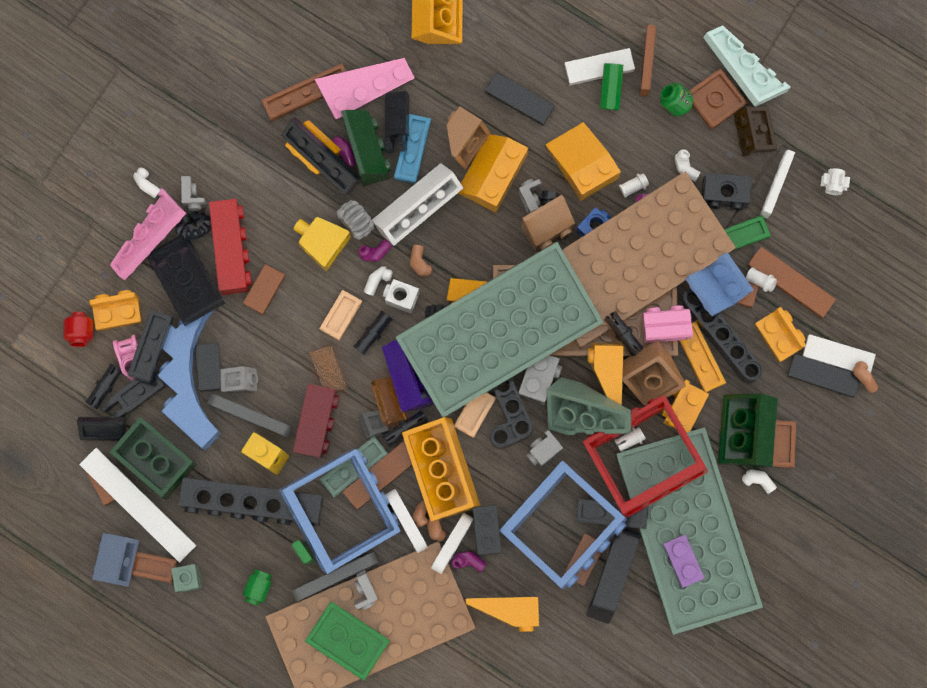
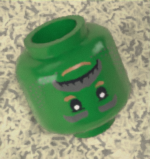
M680 83L669 84L662 89L660 104L673 116H682L692 108L693 94Z

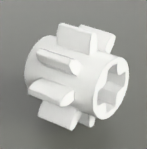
M829 169L828 174L824 173L822 176L821 187H826L825 192L827 194L842 195L843 190L847 191V188H849L850 177H845V171L842 169Z

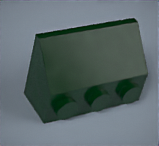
M369 110L341 111L363 187L389 179L388 172L392 170L388 158L384 159L381 152L385 150L382 137L377 138L375 130L379 128L375 116L371 117Z
M762 393L723 395L719 464L773 467L778 398Z

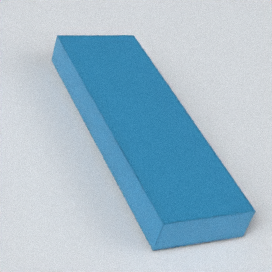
M409 114L407 151H400L394 180L413 184L417 183L431 118Z

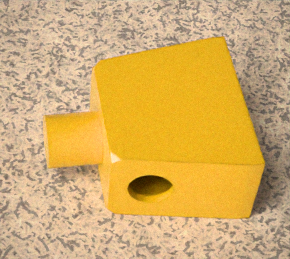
M316 217L311 225L299 219L293 228L294 231L302 235L298 242L300 247L326 272L351 238L348 230L319 217Z
M253 432L241 451L242 454L277 476L290 457L282 449Z

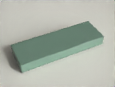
M375 437L370 438L357 449L366 458L367 463L365 466L368 470L388 454ZM349 459L333 468L319 480L335 498L354 483L359 476Z

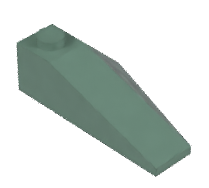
M561 377L547 389L549 430L566 435H575L576 433H586L588 435L594 432H604L605 434L631 432V410L585 384Z

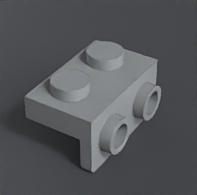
M548 355L528 367L518 394L545 405L547 389L552 385L554 378H559L562 366L559 365L560 359Z

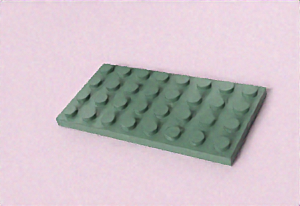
M555 242L398 334L395 338L441 416L445 417L604 322L558 242Z
M705 427L688 432L687 435L709 472L649 505L647 529L639 528L672 635L763 608ZM680 435L616 454L629 499L636 497L695 463ZM686 535L704 579L682 588L663 544Z

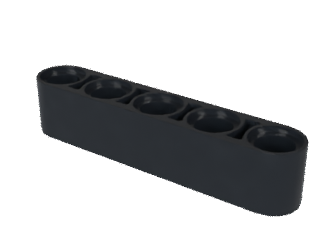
M691 288L688 289L681 299V305L684 306V309H690L691 319L697 322L700 330L741 381L747 384L755 382L763 372L759 361L720 313L712 316L713 321L710 323L702 320L701 315L709 312L705 310L698 297V304L692 305L688 302L687 296L694 295L697 297ZM724 331L727 335V340H719L716 337V332ZM731 349H738L741 352V358H733L730 353ZM749 366L754 368L756 371L755 377L746 375L745 368Z

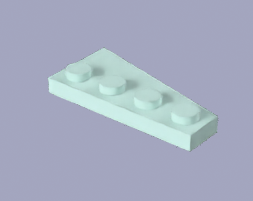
M724 26L707 32L703 37L755 107L786 93L790 89L786 82L782 84L775 78L776 73L770 68L768 70L758 62L759 58L754 53H748L743 48L744 44Z

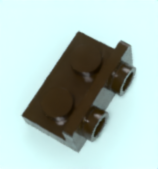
M768 106L745 107L734 114L742 156H749L755 152H773L777 150Z

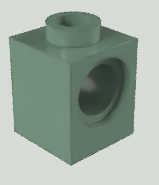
M192 564L171 568L175 592L182 593L203 589L199 565Z

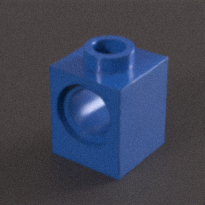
M595 207L577 227L576 233L583 237L593 230L589 225L591 222L596 221L602 225L610 220L611 217L604 210L599 211Z

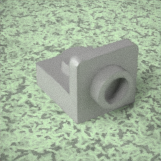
M181 176L182 205L184 208H188V211H201V208H207L205 198H194L198 194L197 183L193 182L191 176Z
M533 179L527 180L519 188L518 195L527 214L537 210L538 206H540L537 195L535 193L532 194V192L540 189V179L533 181Z
M242 366L221 369V392L257 391L258 375L255 368Z
M363 570L356 574L358 581L354 582L360 595L365 594V596L354 601L356 610L362 608V610L368 609L375 605L374 601L378 600L376 591L366 571Z

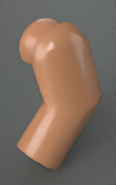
M413 245L410 258L411 268L419 276H430L432 267L427 265L422 259L424 247Z
M863 361L857 362L853 368V374L869 393L876 392L878 385L872 374L867 370V363Z
M424 500L416 506L412 516L417 527H422L428 523V519L425 516L428 511Z
M429 517L426 525L430 538L437 542L443 541L446 537V532L442 530L440 524L442 519L431 522Z

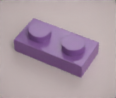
M686 535L663 544L682 588L704 579Z

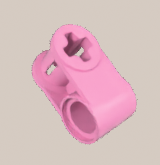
M136 334L132 335L129 339L119 342L117 340L113 341L114 351L121 371L132 381L136 378L130 377L127 374L139 343Z

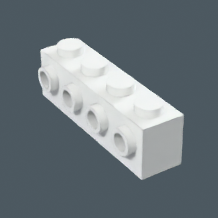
M440 163L373 218V224L381 235L394 246L461 191L463 187L455 174Z

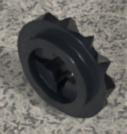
M196 211L192 214L186 213L185 217H182L181 221L176 224L177 234L187 240L199 239L208 234L212 228L211 218L205 212H200L199 214Z

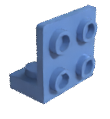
M728 253L721 255L718 260L708 267L686 278L691 290L695 292L703 307L711 316L737 304L754 290Z

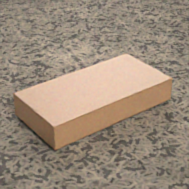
M342 290L319 329L340 341L363 303L362 300Z
M486 392L467 403L454 427L474 438L496 397Z

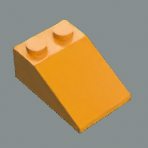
M584 122L545 144L580 202L619 179L621 171Z
M592 343V348H587V362L591 363L605 396L622 405L623 346L620 343Z
M538 597L466 599V605L512 627H519V632H533L534 627L539 626Z

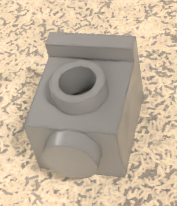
M549 430L545 432L544 440L540 437L530 445L532 450L526 455L534 466L538 464L540 468L563 450L561 444Z

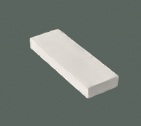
M630 48L565 62L564 66L569 86L602 79L605 63L624 65L623 74L634 72L635 67Z
M786 150L781 159L760 216L763 215V218L768 219L773 211L795 152L791 150Z
M810 334L807 336L802 356L852 373L855 364L863 361L867 363V370L871 373L876 354Z

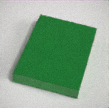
M332 601L305 640L306 643L363 681H365L391 641Z

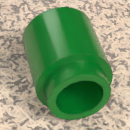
M254 569L253 574L249 575L242 593L243 596H246L245 601L258 606L259 602L264 603L272 583L270 581L272 575Z

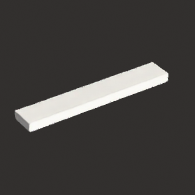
M95 448L79 464L179 563L197 546L98 448Z

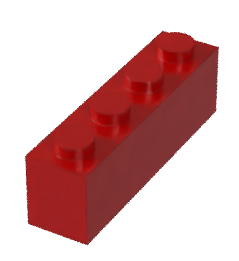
M237 199L209 202L219 292L222 295L249 292L248 285H252L251 272L247 271L246 263H249L250 259L248 249H244L243 242L247 241L246 228L242 227L241 219L245 218L243 205H239Z

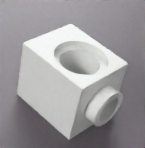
M393 279L391 285H386L383 297H386V305L412 314L420 292L419 288ZM404 291L407 296L404 300L398 301L394 298L395 293Z

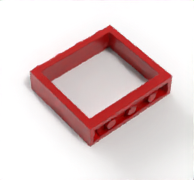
M665 395L659 396L656 399H650L648 405L641 409L639 407L632 409L631 429L665 410L695 461L693 465L625 502L596 448L623 433L605 434L604 432H594L583 441L622 514L626 518L709 472Z

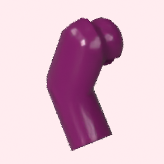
M472 551L457 553L451 561L452 566L456 569L472 566L480 573L487 565L486 562Z

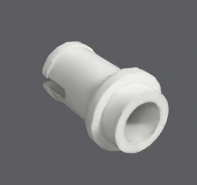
M638 173L635 178L622 185L620 184L619 188L626 198L641 189L646 190L649 182L644 173L641 175Z
M751 268L746 276L748 282L762 287L765 292L773 291L777 283L774 275H766L755 268Z
M633 427V431L614 439L621 452L637 443L642 444L645 436L640 427L636 429Z

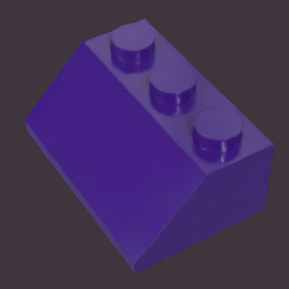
M397 339L383 346V353L402 412L419 410L435 405Z

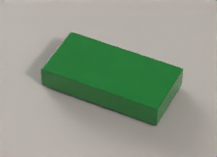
M763 215L724 229L736 247L732 251L770 238L771 236Z
M298 539L292 544L293 549L305 565L310 566L316 562L304 542Z

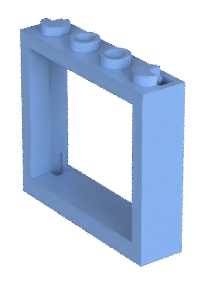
M357 449L346 451L279 489L321 570L326 574L400 532L398 517L388 509L389 501L384 492H379L376 486L378 484L376 476L372 471H368L365 466L367 460L361 451H357ZM350 459L386 528L330 560L293 491Z
M561 461L499 531L560 588L565 589L568 587L570 589L578 581L579 577L577 575L582 569L588 570L595 562L593 557L598 551L603 553L611 544L608 540L614 534L618 536L627 526L625 524L627 518L564 461ZM568 475L614 516L615 519L561 578L514 533L564 477Z

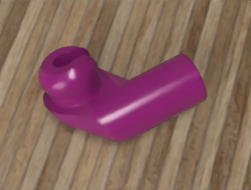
M342 137L333 138L332 142L341 149L339 154L343 157L344 163L349 167L355 165L356 162L350 143Z
M384 239L377 248H369L366 245L361 246L358 254L366 262L380 261L393 246Z

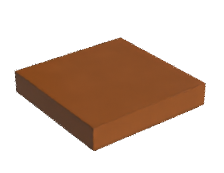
M721 68L689 90L694 97L692 107L710 130L716 128L748 104Z

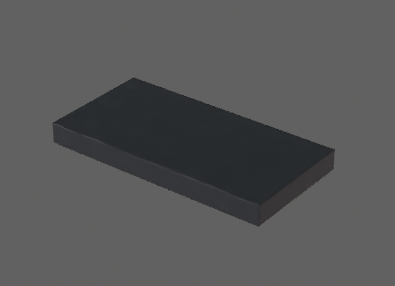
M178 236L152 251L147 257L184 326L225 304L190 240Z

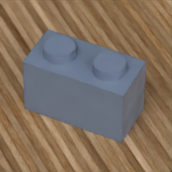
M103 533L92 580L129 587L139 540Z

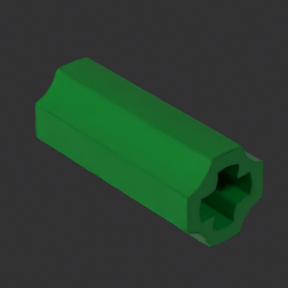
M604 64L599 109L619 110L624 65Z

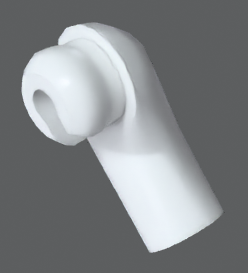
M682 149L675 156L677 171L679 174L686 171L690 179L696 182L701 172L690 167V153Z
M142 167L138 168L137 172H134L133 175L135 182L141 190L155 198L161 189L146 179L149 175L147 170Z
M381 266L371 273L363 292L374 296L377 286L382 279L390 281L393 274L392 270Z
M750 469L742 476L744 484L748 486L753 483L760 484L767 494L777 488L764 471Z

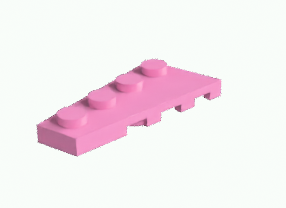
M405 58L314 80L336 120L342 117L341 111L355 110L414 79V76Z
M162 188L157 194L160 196L155 205L150 204L146 210L148 215L143 223H138L134 228L131 241L124 243L110 264L117 275L123 280H126L135 271L137 266L150 255L151 251L186 214L178 203Z

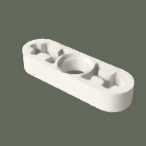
M396 489L385 494L417 553L426 550L428 547Z
M463 513L431 569L439 574L443 573L474 518Z

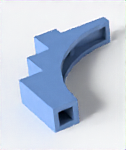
M214 310L187 326H184L181 320L178 322L179 327L177 329L171 325L163 350L173 359L171 362H165L159 369L160 373L157 375L177 393L175 397L171 396L164 403L163 406L165 408L162 412L205 451L221 433L209 421L200 405L194 385L193 361L198 337Z

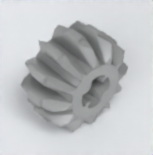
M350 200L337 211L340 223L356 239L360 240L366 237L374 229L371 217L356 201Z

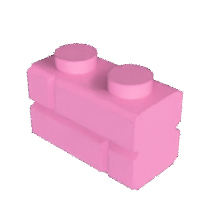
M672 306L670 311H661V308H649L642 315L644 343H653L656 340L659 342L689 340L693 336L690 309H684V306Z

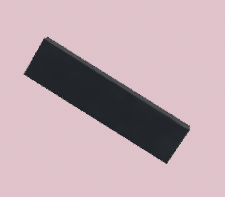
M296 117L290 120L281 136L345 196L350 194L361 177Z

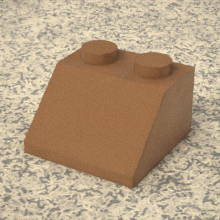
M460 106L448 118L447 131L451 155L466 170L491 132L481 119Z
M560 195L523 217L521 229L533 249L537 251L540 248L543 250L553 244L552 241L559 237L564 239L571 235L575 222L564 197Z
M658 340L643 348L641 352L638 351L637 355L623 360L622 381L644 406L648 405V401L652 398L656 399L664 395L667 398L686 387L671 355Z

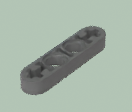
M212 393L206 403L217 410L287 439L293 429L287 424Z
M374 552L291 591L295 602H300L363 570L377 565L379 561Z

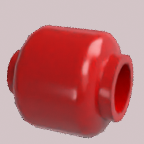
M73 312L72 316L65 318L63 322V338L72 347L87 346L94 337V321L87 317L84 312Z

